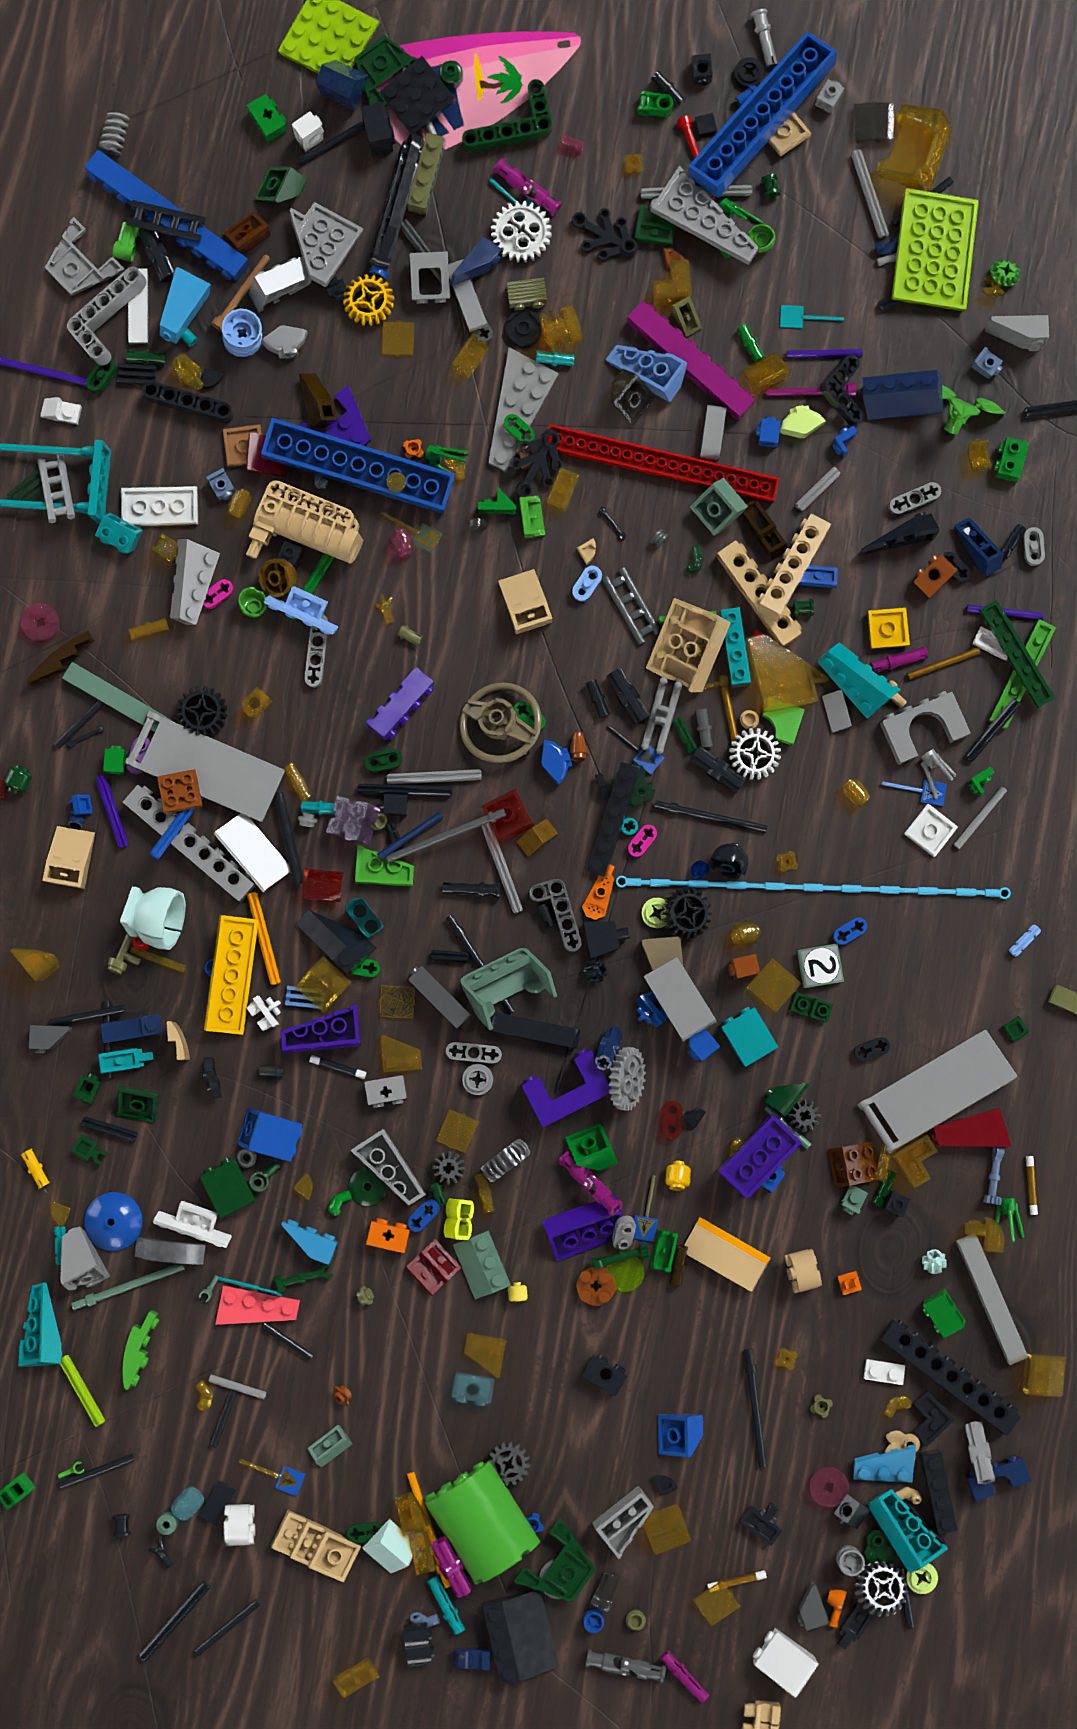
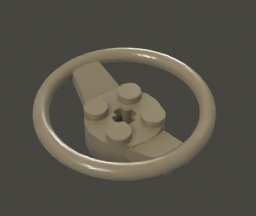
M494 683L479 689L468 699L460 716V734L467 749L477 758L490 763H507L520 758L532 748L541 731L542 717L536 699L526 689L512 683ZM498 690L518 693L527 700L534 714L533 729L518 718L514 708L506 700L496 698V700L488 703L478 700L484 695ZM468 716L478 721L482 731L490 738L506 740L508 737H511L525 744L515 752L507 755L495 756L486 754L472 743L468 735ZM499 716H501L500 721L496 722L494 720L495 717L499 718Z

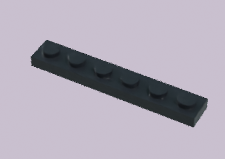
M621 762L587 868L588 872L603 877L607 876L641 767Z

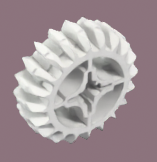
M750 728L749 735H747L746 731H742L743 738L739 735L736 736L739 743L732 741L731 745L736 748H730L729 752L735 755L730 756L729 759L736 760L732 767L739 766L736 770L737 773H740L741 770L744 771L742 777L745 778L747 773H749L750 780H753L754 774H756L757 779L760 780L761 773L766 778L768 777L767 770L773 773L774 769L772 766L777 767L779 765L774 760L781 759L780 755L775 754L780 752L781 749L774 748L778 741L771 742L774 737L773 735H770L769 738L765 737L768 731L765 730L763 735H760L759 728H757L756 734ZM754 739L752 748L740 749L744 742ZM760 741L767 745L770 753L760 748ZM756 747L757 754H760L761 756H757L754 761L753 754H750L749 752H753ZM740 755L749 759L750 768L742 762ZM770 759L766 766L756 769L758 760Z

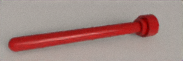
M687 115L679 118L676 122L678 128L685 133L692 156L695 159L699 155V150L691 130L693 124L691 116ZM715 196L710 197L715 202Z

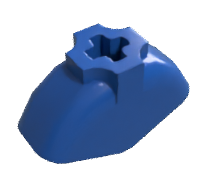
M544 739L541 765L543 770L558 786L565 779L568 768L572 767L567 747L562 749L555 742Z

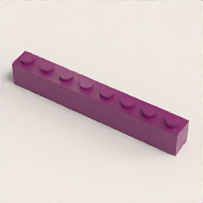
M642 301L627 317V323L662 354H673L686 361L685 374L719 405L726 407V411L739 421L753 406L755 401L753 394L747 389L743 390L739 386L740 383L734 377L730 378L725 374L726 371L722 366H716L707 353L699 351L697 349L698 346L692 340L688 341L680 329L677 327L673 328L665 316H660L656 313L653 305Z

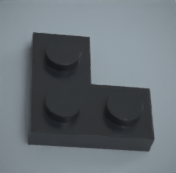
M928 1390L913 1403L926 1419L912 1431L926 1447L955 1420Z

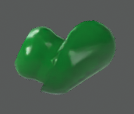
M350 1190L332 1197L328 1206V1211L331 1215L338 1216L341 1213L340 1207L342 1203L352 1199Z

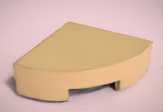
M594 539L577 547L586 565L595 556L596 544Z

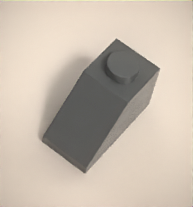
M30 1025L29 1049H34V1053H46V1049L52 1050L72 1032V1027Z
M811 1582L798 1607L800 1614L797 1615L800 1627L804 1626L806 1631L829 1624L815 1582Z

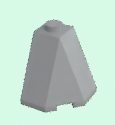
M80 1226L70 1229L67 1234L62 1236L61 1284L65 1288L75 1290L78 1285H85L86 1288L93 1287L110 1277L91 1240Z

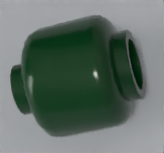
M446 61L439 69V78L448 89L457 88L463 82V69L456 61Z
M16 764L14 767H10L4 779V784L8 786V791L19 794V791H27L32 779V775L29 773L30 770Z

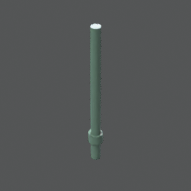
M178 1263L100 1293H91L86 1295V1298L71 1303L72 1308L76 1310L87 1305L89 1307L96 1305L98 1301L182 1271L185 1269L184 1265Z

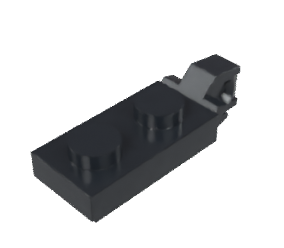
M857 1602L841 1626L839 1631L841 1636L837 1644L843 1649L847 1648L850 1641L855 1643L856 1640H859L875 1615V1612L874 1614H869V1608L865 1610L862 1608L864 1602Z

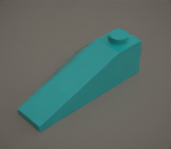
M47 1283L32 1285L27 1307L29 1318L27 1322H24L23 1326L26 1329L24 1340H20L19 1366H50L60 1364L62 1357L61 1340Z

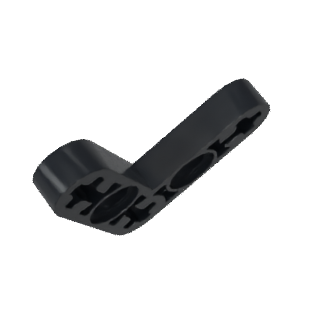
M853 354L842 358L820 385L823 396L849 425L860 423L863 419L862 410L842 388L860 365L859 359ZM838 371H840L843 375L842 380L838 379L837 377ZM839 397L843 398L845 402L844 407L840 405Z

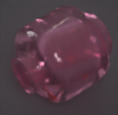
M404 528L396 529L394 534L389 537L392 554L397 555L398 558L412 555V552L415 550V542L411 532L405 531Z

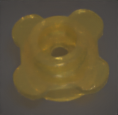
M640 154L626 155L624 157L626 162L625 171L627 173L632 171L642 172L643 166L641 161L643 157Z
M793 851L777 856L781 872L797 869L798 863Z
M781 1348L779 1350V1359L776 1360L777 1366H784L789 1370L794 1369V1362L798 1357L797 1352Z

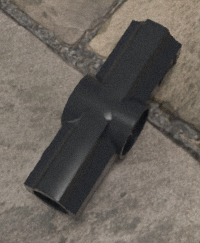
M140 228L138 232L161 283L171 281L174 271L157 232Z
M621 668L609 673L606 676L607 680L615 690L618 701L623 708H626L635 725L649 718L650 715L642 704L639 693L629 683Z
M699 747L690 759L698 767L706 771L705 773L718 783L721 782L735 793L739 791L746 781L744 777L733 771L725 761L718 757L715 758L702 747Z

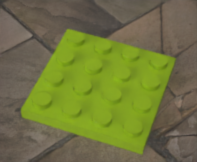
M306 0L278 52L316 73H319L322 64L332 60H337L355 68V56L366 49L379 26V21L339 0Z

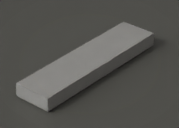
M463 259L448 264L450 280L453 272L462 263ZM469 279L452 286L469 332L487 327L485 316L471 280Z

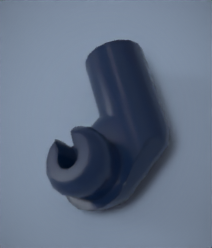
M895 236L889 244H885L882 241L875 244L876 252L880 255L893 254L898 248L899 237Z

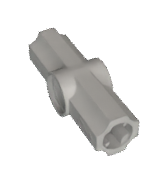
M970 1422L965 1425V1430L969 1441L968 1449L971 1463L974 1464L978 1484H988L995 1481L990 1461L992 1460L988 1442H986L982 1422Z

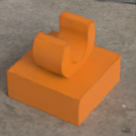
M857 1271L837 1276L842 1295L862 1290Z

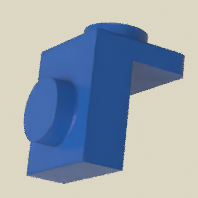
M854 426L843 428L838 432L839 435L834 438L833 449L838 455L841 454L842 457H845L848 453L844 444L856 437L858 433Z

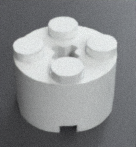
M226 1505L224 1514L227 1515L224 1522L226 1546L254 1544V1505Z

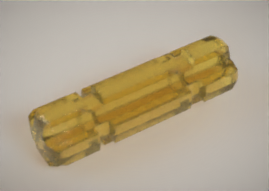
M885 1143L881 1147L882 1153L878 1163L879 1170L876 1174V1179L879 1181L887 1180V1171L889 1170L891 1155L886 1150L887 1146Z

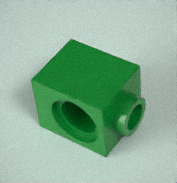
M111 746L110 749L105 748L103 771L106 774H126L125 761L127 752L121 746Z

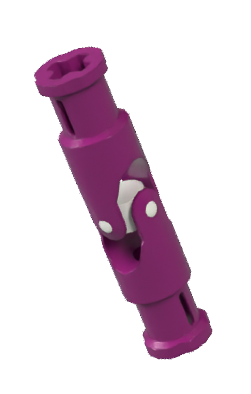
M503 158L494 167L493 173H498L506 179L509 185L519 189L523 195L537 206L545 208L552 217L561 208V201H556L549 196V192L532 180L527 179L518 169L509 166ZM534 187L536 189L535 197L529 195V193L534 190Z
M571 1151L565 1152L559 1158V1164L564 1166L569 1171V1174L600 1205L602 1204L608 1210L611 1216L615 1215L622 1208L623 1203L618 1201L612 1195V1192L588 1168L576 1165Z

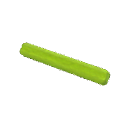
M69 1355L63 1356L60 1363L63 1371L94 1426L101 1425L105 1422L102 1413Z

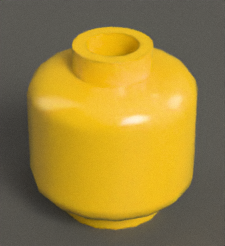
M673 1161V1164L666 1167L665 1183L670 1186L671 1190L682 1191L690 1185L691 1169L689 1166L684 1165L685 1162Z

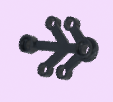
M602 208L599 212V218L603 221L606 230L587 221V216L583 212H576L573 215L572 224L575 228H585L601 237L591 241H583L581 245L583 252L589 253L592 251V248L610 243L617 245V247L608 250H599L598 259L602 262L615 255L623 254L626 257H632L637 253L638 243L630 238L627 230V220L624 217H618L615 224L616 228L621 232V239L615 236L609 209ZM603 212L608 213V216L603 217L601 214ZM581 219L583 223L577 224L576 221ZM623 221L625 224L620 226L618 222ZM589 244L590 248L585 249L584 245ZM629 245L632 247V250H626L625 247ZM606 253L607 256L605 258H602L600 254Z
M547 429L542 433L541 438L529 442L521 441L518 448L524 453L529 452L531 448L539 446L541 448L538 453L523 458L514 457L509 462L510 467L515 470L532 463L523 482L518 483L515 490L518 496L529 497L531 495L532 487L530 484L539 467L542 473L541 484L545 487L553 485L554 480L550 476L545 457L548 450L552 458L550 467L553 470H560L563 466L556 448L560 438L555 430ZM549 435L552 436V440L550 442L547 441V437ZM524 443L527 444L526 450L522 449V445ZM518 460V466L514 467L513 462ZM556 461L559 462V466L557 468L554 467V462ZM549 478L550 482L546 485L545 479ZM525 486V491L521 493L520 488Z

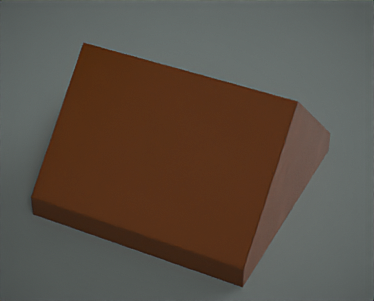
M254 211L224 232V235L234 249L242 255L271 235L267 223Z

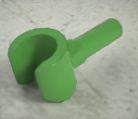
M78 1461L69 1470L58 1474L59 1479L73 1473L81 1474L84 1469L77 1471L75 1466L82 1462Z

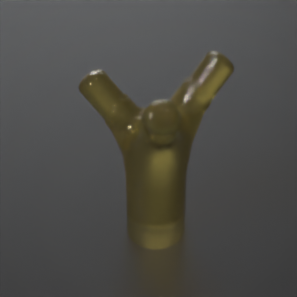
M380 594L382 605L376 603V607L383 611L387 623L394 622L390 608L392 597H389L386 602L384 595Z

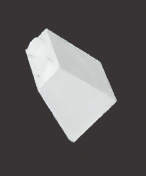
M775 1628L773 1632L769 1631L766 1635L763 1647H759L755 1651L753 1662L756 1667L796 1698L818 1666V1662L814 1655Z

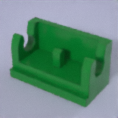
M658 1229L650 1265L651 1268L665 1272L671 1271L678 1233Z

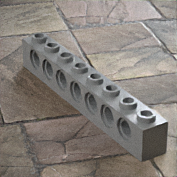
M137 785L123 803L160 835H163L178 813L166 814V820L159 823L157 817L160 813H164L162 800L160 798L155 800L151 796L153 792L145 785L143 788ZM145 801L152 802V807L149 810L143 809ZM189 823L184 824L180 833L175 836L171 844L241 903L256 886L251 877L246 872L243 875L238 871L240 866L233 860L228 862L223 857L226 854L216 847L214 850L210 847L209 844L211 842L205 836H197L194 833L196 829ZM188 838H195V845L193 847L186 846ZM203 850H209L210 856L206 860H202L200 857ZM219 862H223L225 866L222 872L215 871V865ZM232 875L239 876V881L235 885L229 882Z

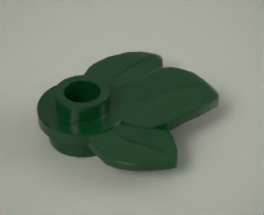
M879 1529L871 1530L867 1534L868 1546L865 1550L867 1561L872 1564L879 1559L881 1562L884 1561L886 1564H891L895 1558L892 1544L884 1532Z

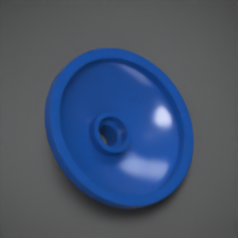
M119 1192L102 1194L94 1199L87 1208L84 1218L85 1231L89 1239L99 1248L108 1251L122 1250L133 1244L141 1233L143 1226L141 1209L136 1201L126 1194ZM110 1218L115 1221L113 1226L108 1224Z

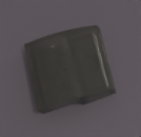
M871 102L854 104L856 143L873 140L879 143L895 140L894 103Z

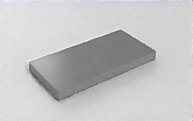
M677 957L644 976V979L682 1041L717 1022Z

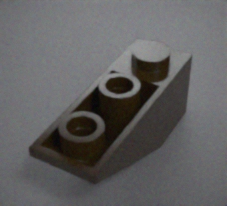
M300 373L299 379L310 428L329 427L338 420L332 398L316 373Z

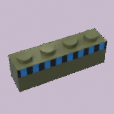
M430 133L426 134L407 202L408 211L425 216L427 214L446 146L445 137Z

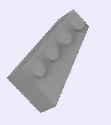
M178 539V556H176L175 561L177 568L173 581L175 588L174 593H172L170 618L186 625H196L220 553L188 539Z

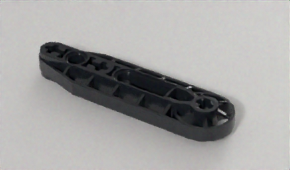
M413 132L409 134L406 141H403L400 146L368 262L379 268L388 269L391 263L417 170L418 160L421 155L422 147L420 145L422 138Z

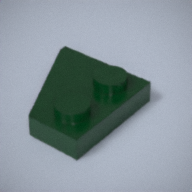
M640 204L635 240L672 246L675 226L647 210L645 205Z

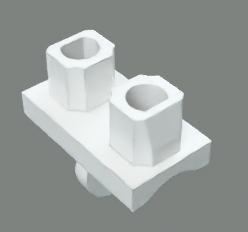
M257 995L253 998L254 1001L247 1009L252 1016L260 1011L263 1012L265 1017L257 1022L262 1031L278 1026L279 1023L270 1011L273 1010L276 1016L279 1015L281 1012L278 1006L281 1002L279 1000L273 1002L269 997L265 1000L269 1005L267 1007L260 996Z

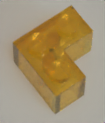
M689 260L670 261V279L653 281V306L674 305L688 296L692 298Z
M924 1134L891 1155L910 1187L916 1188L931 1179L921 1161L938 1151L929 1136Z

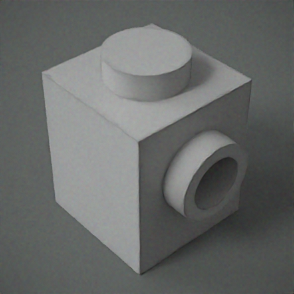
M828 79L818 95L815 105L831 114L842 97L844 88L839 82Z

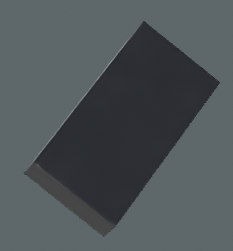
M219 1480L199 1516L216 1525L236 1489Z

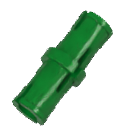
M747 324L741 325L736 330L744 342V348L749 351L754 362L762 360L765 355L757 343V338H754Z

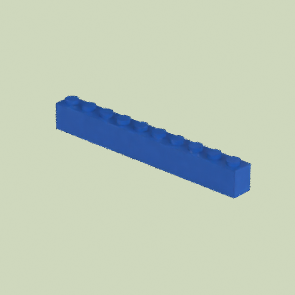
M99 150L96 151L84 167L87 172L86 176L91 181L101 183V187L105 191L116 194V198L123 204L128 203L131 205L132 200L182 211ZM144 210L143 215L147 217L146 220L152 223L155 213ZM162 215L160 225L171 227L173 217ZM180 219L178 230L189 232L191 221ZM198 224L196 234L202 235L201 242L175 237L179 245L184 248L186 246L190 248L191 253L197 258H204L208 266L214 270L216 268L219 269L222 276L227 280L232 279L237 282L250 265L248 258L201 224Z

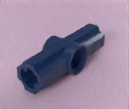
M615 1026L607 1028L605 1036L602 1037L594 1062L598 1069L605 1070L610 1068L613 1059L615 1060V1055L619 1050L623 1035L620 1028Z

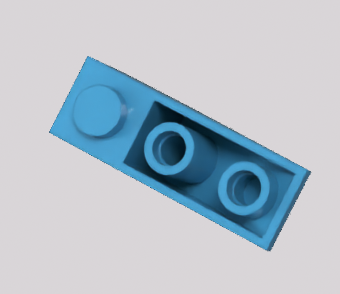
M290 1219L287 1222H282L281 1225L310 1258L328 1265L330 1264L338 1244L335 1236L324 1233V1236L316 1233V1229L306 1226L305 1229L298 1226V1222Z

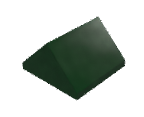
M120 1086L117 1116L155 1123L162 1094Z

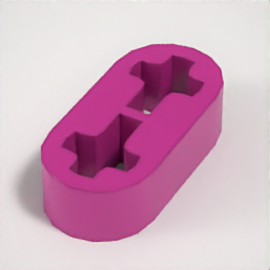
M223 579L210 587L206 597L208 595L209 597L217 596L212 599V604L209 602L205 603L207 601L205 597L203 606L207 609H213L229 598L234 592L232 583L229 580ZM223 584L225 586L229 585V591L227 593L222 591L220 594H218V592L222 590L221 586Z
M645 825L640 829L628 845V853L632 857H640L644 854L657 836L656 828L652 825ZM651 829L653 837H647L644 841L642 839L645 835L643 831ZM641 841L643 843L640 846L641 852L633 853L632 845L636 846Z

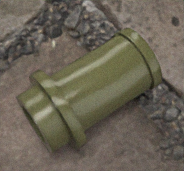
M402 626L398 633L401 640L404 638L417 647L423 638V635L409 629V626Z

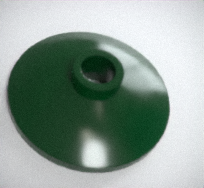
M369 1167L357 1170L349 1182L352 1198L363 1206H373L381 1202L386 1196L388 1185ZM370 1183L372 1186L371 1190H365L364 1185Z

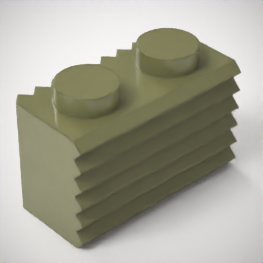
M544 278L507 282L510 309L514 308L515 311L524 310L528 306L542 308L547 304Z

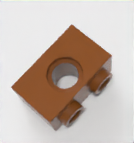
M942 554L939 556L934 555L928 561L930 566L926 570L922 568L914 576L916 578L914 583L929 598L958 571ZM932 569H936L940 573L937 580H932L929 577Z
M756 954L732 959L730 961L731 964L728 965L729 974L734 976V980L760 973Z

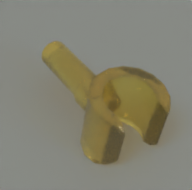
M720 675L718 682L705 684L704 689L728 686L729 677Z

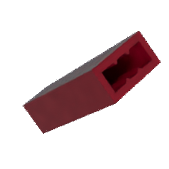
M1001 1108L939 1124L929 1132L930 1139L936 1146H1011Z

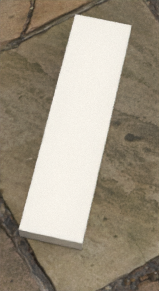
M138 269L146 278L147 283L128 302L129 344H148V270Z

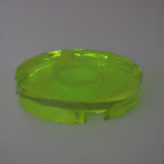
M638 1257L626 1259V1262L622 1263L620 1261L610 1263L606 1266V1269L616 1280V1290L621 1292H629L636 1289L644 1278V1267Z

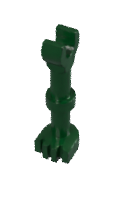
M644 1242L640 1243L637 1249L625 1252L621 1250L618 1251V1254L592 1258L591 1261L593 1267L599 1269L610 1263L626 1262V1259L641 1256L644 1260H649L650 1253L647 1243Z
M324 1264L321 1269L307 1273L299 1272V1275L284 1279L281 1275L275 1277L278 1293H287L285 1286L300 1282L304 1284L307 1280L319 1277L327 1279L333 1277V1274L327 1275L324 1273V1269L331 1265Z

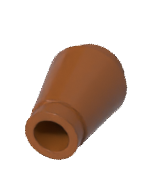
M582 732L572 733L569 755L571 760L575 762L585 761L586 756H588Z

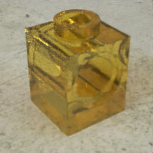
M258 687L241 702L244 706L242 710L250 718L252 716L258 718L273 703ZM253 700H260L261 704L258 708L251 707Z

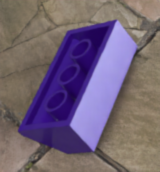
M597 1201L542 1220L556 1260L559 1261L612 1242L615 1223L623 1216V1212L620 1209L615 1215L611 1216L602 1204L600 1205Z

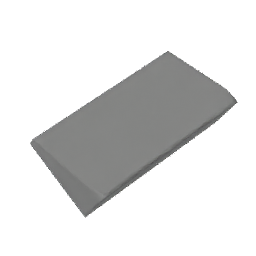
M842 690L823 695L822 699L831 732L851 728L852 725Z

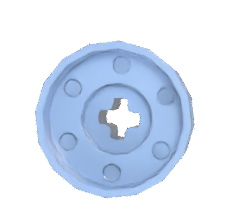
M248 309L233 310L226 315L222 322L223 342L231 354L237 357L251 356L259 350L262 344L260 319Z

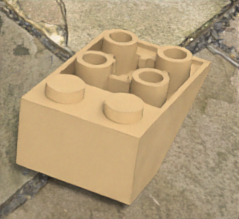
M534 569L498 581L516 634L552 623V616Z
M57 826L46 860L42 881L85 889L95 833Z

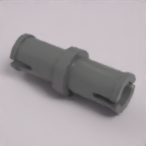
M707 708L695 710L698 723L697 732L700 735L701 747H712L710 731L712 726L709 725Z

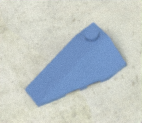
M616 345L606 358V361L668 402H671L681 388L687 367L686 361L673 354H659L651 350L649 352L641 351L637 348Z

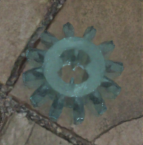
M193 1486L188 1487L171 1504V1511L181 1521L188 1520L201 1507L204 1497L198 1489H195Z

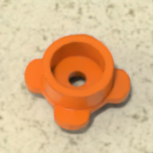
M416 439L404 442L403 446L406 449L405 457L407 459L423 456L421 440Z

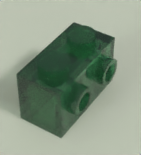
M642 765L638 766L641 768L630 800L632 808L654 798L653 793H655V789L651 782L647 783L644 777L647 774Z

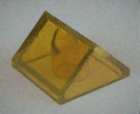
M774 352L742 369V372L754 394L757 395L788 379L791 369Z
M678 1503L649 1514L643 1523L655 1555L691 1542Z

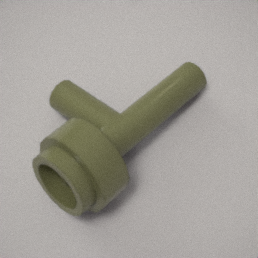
M128 933L124 938L116 959L110 957L107 963V970L118 975L125 972L127 964L123 960L139 965L141 958L127 953L133 938Z

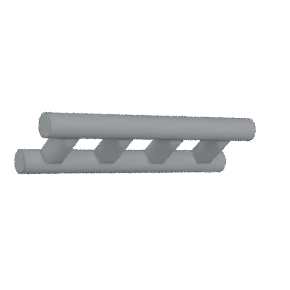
M59 454L56 455L57 460L46 462L44 457L38 458L49 523H55L56 516L67 514L68 519L75 518L64 455ZM59 469V476L48 478L47 470ZM61 483L63 491L51 493L50 485ZM64 498L65 506L54 508L53 500Z

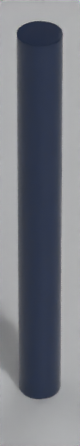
M436 813L378 852V858L382 860L443 819L441 813Z

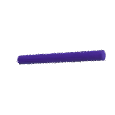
M862 349L787 350V358L845 357L850 354L862 357Z
M967 605V612L980 613L979 610L985 606ZM1002 608L1007 617L1043 620L1044 616L1040 612Z

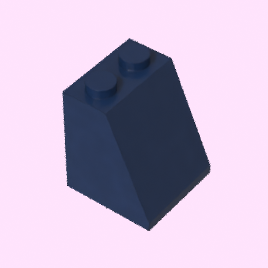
M332 60L321 65L315 83L322 96L356 111L369 75L337 60Z

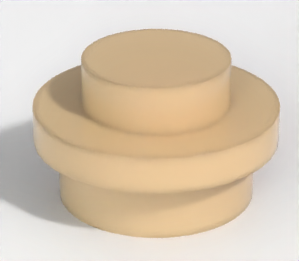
M752 710L744 711L740 716V723L745 729H753L759 723V716Z

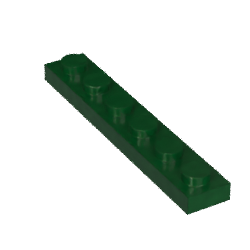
M995 600L979 610L1036 707L1039 708L1055 699L999 602Z

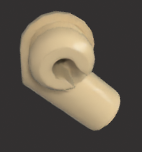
M891 680L888 682L893 687L895 685L898 687V685L894 681ZM898 693L891 698L899 708H902L907 702Z
M904 1487L895 1492L901 1500L906 1499L913 1504H919L922 1500L920 1493L909 1487Z

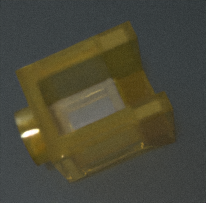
M160 533L158 542L151 549L152 553L172 563L174 559L176 560V556H178L177 542Z

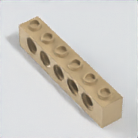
M810 514L808 520L804 518L799 527L802 529L800 534L796 533L791 541L793 544L792 548L786 549L782 557L785 559L783 564L779 563L774 571L776 574L775 578L769 579L765 587L768 589L766 594L761 593L757 604H759L757 612L776 622L778 621L831 526L829 522L813 514ZM806 535H810V536H812L813 538L810 539V538L806 537ZM797 550L804 551V554L799 553ZM789 565H794L796 568L793 569ZM780 580H786L788 583L784 584ZM771 595H777L779 599H775Z
M734 541L719 551L716 558L782 649L800 637L802 634L800 630L802 628L796 620H792L790 617L791 612L787 606L778 621L783 620L786 622L787 627L784 629L779 628L776 621L757 612L759 597L756 596L755 591L763 590L766 594L768 589L765 587L768 579L764 574L758 572L756 562L752 558H748L744 545ZM740 559L744 565L737 567L733 561ZM750 574L754 577V581L747 582L744 576ZM771 595L773 598L779 599L777 595Z

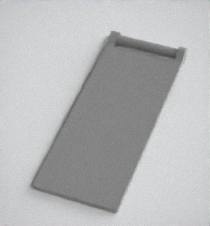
M148 711L146 722L129 758H126L125 764L155 777L195 769L202 797L262 822L285 773L284 769L208 736H204L201 733L198 736L194 730L193 733H189V728L184 729V726ZM154 721H157L159 725L142 762L139 763L136 761Z
M984 1030L872 1097L863 1100L858 1104V1107L865 1112L887 1146V1152L891 1154L918 1136L1015 1080L1017 1074L987 1030ZM874 1103L898 1139L897 1142H892L870 1108L871 1104Z

